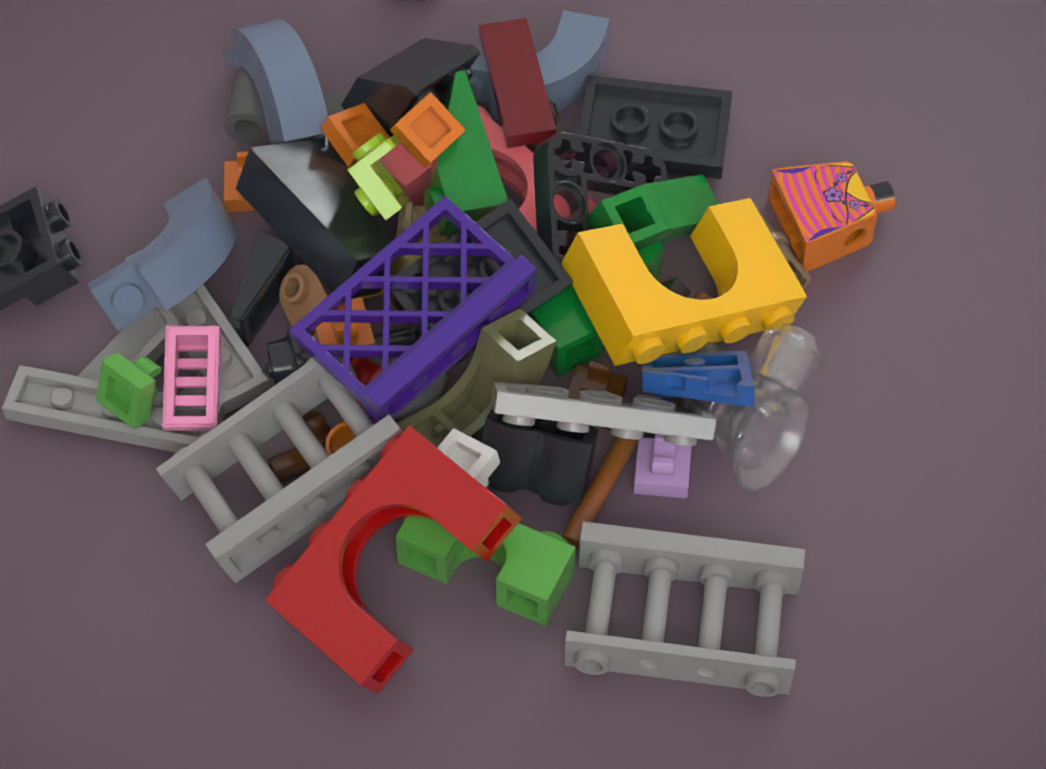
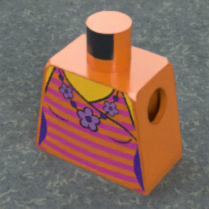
M848 161L773 169L767 199L781 231L790 241L788 246L792 254L808 272L868 246L873 240L877 214L894 210L896 204L893 188L888 181L864 186L854 165Z

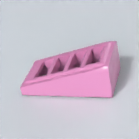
M166 326L163 431L212 430L218 425L222 344L219 326ZM179 352H208L207 358H179ZM178 370H207V377H178ZM177 388H207L206 395H177ZM176 406H206V416H175Z

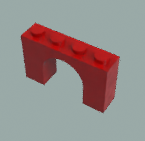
M410 425L401 435H395L386 443L380 454L381 460L367 477H362L353 483L345 495L343 506L331 520L323 522L314 530L308 542L309 547L295 564L286 566L277 575L273 582V590L265 599L270 606L359 685L378 694L414 649L368 609L361 597L357 581V570L363 549L371 537L382 527L395 520L407 517L427 518L439 523L466 547L487 562L522 519L508 505Z

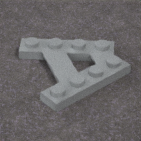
M134 253V254H132V255L126 257L125 260L129 259L130 257H132V256L135 255L136 253ZM202 284L188 297L166 311L163 305H160L123 328L78 376L19 365L2 406V411L5 419L164 451L177 452L181 448L189 446L210 430L163 431V392L158 391L153 397L150 420L136 429H133L96 401L101 361L118 352L131 363H134L141 357H148L155 363L165 352L166 326L220 327L222 344L218 425L222 423L225 414L258 398L270 389V384L267 376L262 373V369L234 328H232V325L206 287ZM183 352L186 358H207L208 352ZM195 370L197 373L195 377H207V370ZM184 388L179 395H206L207 388ZM176 406L175 416H206V406Z

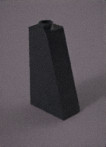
M327 137L251 147L249 149L235 189L332 292L391 243L375 215L372 216L355 195L354 191L359 186L348 172L346 163ZM382 270L377 276H384V270ZM362 288L352 296V299L378 294L382 289Z

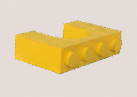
M751 198L709 206L690 236L716 284L718 297L714 299L697 300L683 297L660 284L648 271L623 224L577 233L561 264L572 279V286L615 366L634 361L638 364H646L663 354L681 351L683 354L692 353L702 348L707 342L714 343L724 340L725 343H734L743 339L748 334L765 330L770 334L787 328L794 321V314L807 295Z

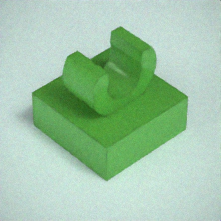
M116 352L101 361L96 401L133 429H136L150 420L153 397L158 393L159 389L155 386L156 380L153 377L159 375L162 368L148 357H141L134 363H131Z

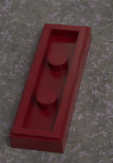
M527 18L479 25V38L507 148L541 143L555 135L556 126Z

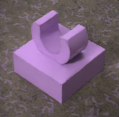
M655 433V438L643 437V439H638L634 494L687 499L692 446L668 443L664 441V434Z

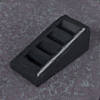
M258 232L254 240L230 314L232 328H234L246 347H249L280 301L279 292L282 280L287 272L295 267L293 249L285 241L263 232Z

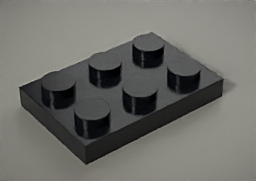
M588 75L578 135L655 151L664 161L667 173L689 176L703 174L706 178L722 179L733 91ZM594 155V165L608 166L601 156Z
M509 199L475 222L515 259L522 255L537 268L535 293L517 309L521 308L529 316L570 288L573 283L572 279L512 199ZM461 232L444 243H461ZM467 237V243H474ZM429 255L428 277H461V256ZM467 256V277H490L501 268L489 256ZM423 257L394 276L423 277ZM390 289V300L398 311H422V289ZM428 289V311H452L460 304L461 290ZM466 290V298H467L474 290ZM408 323L420 339L422 337V323ZM428 323V331L437 323ZM474 346L451 368H453L454 366L468 358L470 355H472L475 352L476 346Z

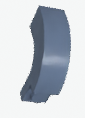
M563 10L555 37L546 48L536 53L548 100L556 104L558 112L573 105L585 95L588 75L600 76L608 54L610 18ZM479 55L469 70L473 74L469 83L475 101L490 104L492 120H500L485 58Z
M276 19L231 28L235 48L223 50L226 68L242 67L251 76L261 100L270 143L288 142L324 134L320 128L328 117L322 89L311 58L292 26L284 20Z
M206 177L163 203L168 212L169 219L162 232L149 245L88 283L90 291L117 331L130 325L160 305H163L167 311L184 300L206 282L230 254L237 238V227Z

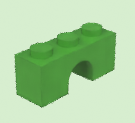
M407 517L395 536L398 564L445 584L448 583L458 565L468 559L479 557L439 523L427 518ZM518 523L489 558L502 568L496 578V605L547 627L575 574L576 547L570 545L562 536L554 532H539Z

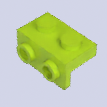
M380 132L352 153L358 162L349 168L348 172L360 186L354 193L364 208L372 216L380 212L383 218L387 220L402 209L410 198L380 160V158L399 145L400 140L395 135L386 139Z

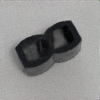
M492 407L485 419L481 443L497 450L500 464L489 476V486L497 491L507 493L516 492L519 489L529 490L540 495V498L546 503L557 506L580 503L588 486L599 429L590 426L589 432L586 433L570 432L557 428V421L535 419V425L533 426L514 425L502 421L503 414L494 413Z

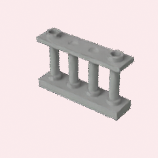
M311 357L305 365L189 446L175 452L169 460L157 467L156 470L181 501L192 493L195 494L220 532L205 545L214 559L236 584L339 511L345 503V495L353 483L362 477H367L381 460L380 454L386 443L395 435H401L403 432L390 414L374 424L355 397ZM334 357L343 365L344 357ZM350 365V373L357 378L358 376ZM326 399L330 400L356 436L355 439L330 456L302 419L303 415ZM282 430L286 432L311 468V470L285 488L257 450L260 445ZM238 461L266 500L240 520L237 519L212 481L213 478Z
M583 521L580 537L579 567L591 569L594 573L585 632L567 630L564 666L576 667L579 671L591 675H600L609 671L740 688L761 697H771L778 693L789 695L796 660L777 657L782 598L785 594L798 595L804 570L805 549ZM628 573L644 575L649 578L641 640L608 636L616 574ZM675 579L699 582L705 586L698 647L664 643L671 581ZM729 587L755 589L760 592L754 654L720 650L726 592Z

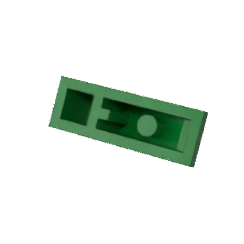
M458 71L455 73L446 95L444 107L466 131L433 160L428 186L424 191V206L427 212L446 196L476 222L508 201L466 71ZM446 217L437 223L440 237L461 232Z

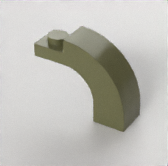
M521 308L482 327L472 360L456 384L435 403L400 421L397 425L402 432L410 425L436 447L441 444L453 428L482 442L485 419L492 409L491 398L494 381L539 385L549 365L556 340Z

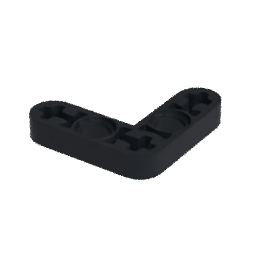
M558 132L537 145L533 155L537 234L562 266L561 262L565 257L563 255H566L577 233L590 230L587 190L617 195L643 184L667 181V169L664 161L655 151L647 148L567 132ZM595 154L601 156L606 161L609 168L608 178L601 176L596 171L593 163ZM576 158L575 161H572V162H570V163H568V164H566V165L563 166V161H562V159H564V160H569V161H570V160ZM638 166L639 173L632 171L626 174V171H630ZM555 194L562 196L567 201L570 208V217L568 219L563 218L556 211L554 206Z

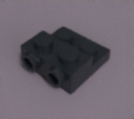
M37 186L0 206V310L24 297L37 306L80 283L76 268L83 265V256L78 246L71 238L66 236L65 232L66 228L72 226L71 216L59 199L52 200Z

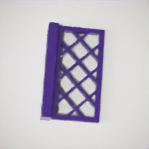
M444 196L289 329L290 337L365 407L366 414L374 424L389 414L394 419L477 345L482 327L515 311L535 293L537 268L522 255L515 259L450 199ZM446 217L461 230V243H429V230ZM423 236V243H415ZM467 237L474 243H467ZM400 255H423V277L391 276V263ZM429 255L461 256V277H428ZM467 256H489L501 268L490 277H467ZM382 270H384V276H377ZM362 288L384 289V310H352V296ZM390 289H422V311H390ZM428 289L461 290L460 304L452 311H428ZM466 290H474V291L466 298ZM345 303V310H337ZM322 322H345L344 345H320L309 333ZM351 323H383V345H351ZM422 323V337L412 346L389 345V324ZM428 323H437L428 331ZM334 357H344L343 365ZM350 357L382 358V372L368 385L364 386L350 373ZM389 358H397L389 365Z

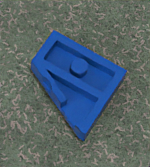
M747 351L692 352L688 354L667 353L654 361L641 364L643 392L653 393L659 397H682L740 406H754V382Z

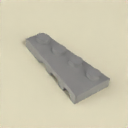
M495 381L493 384L491 405L494 413L503 414L502 421L514 425L533 426L535 425V419L557 421L556 427L561 430L577 433L589 432V427L592 425L611 428V435L625 439H643L644 432L664 434V441L681 446H696L697 439L713 441L716 418L702 401L697 399L682 398L680 407H676V404L662 400V397L652 394L637 393L632 403H622L623 398L621 396L604 390H583L579 393V399L568 398L569 390L562 387Z

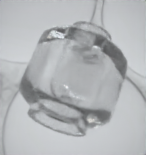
M783 324L780 329L766 330L749 359L753 382L756 385L754 394L765 402L776 406H781L784 400L789 402L803 400L810 391L824 363L823 356L817 348L819 345L818 340L807 331L790 324Z

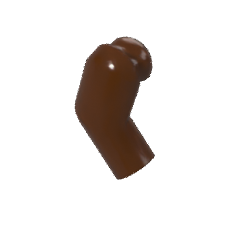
M310 411L303 415L302 419L325 449L326 437L331 427L326 424L323 414L317 411ZM296 447L268 459L269 467L280 483L311 470Z

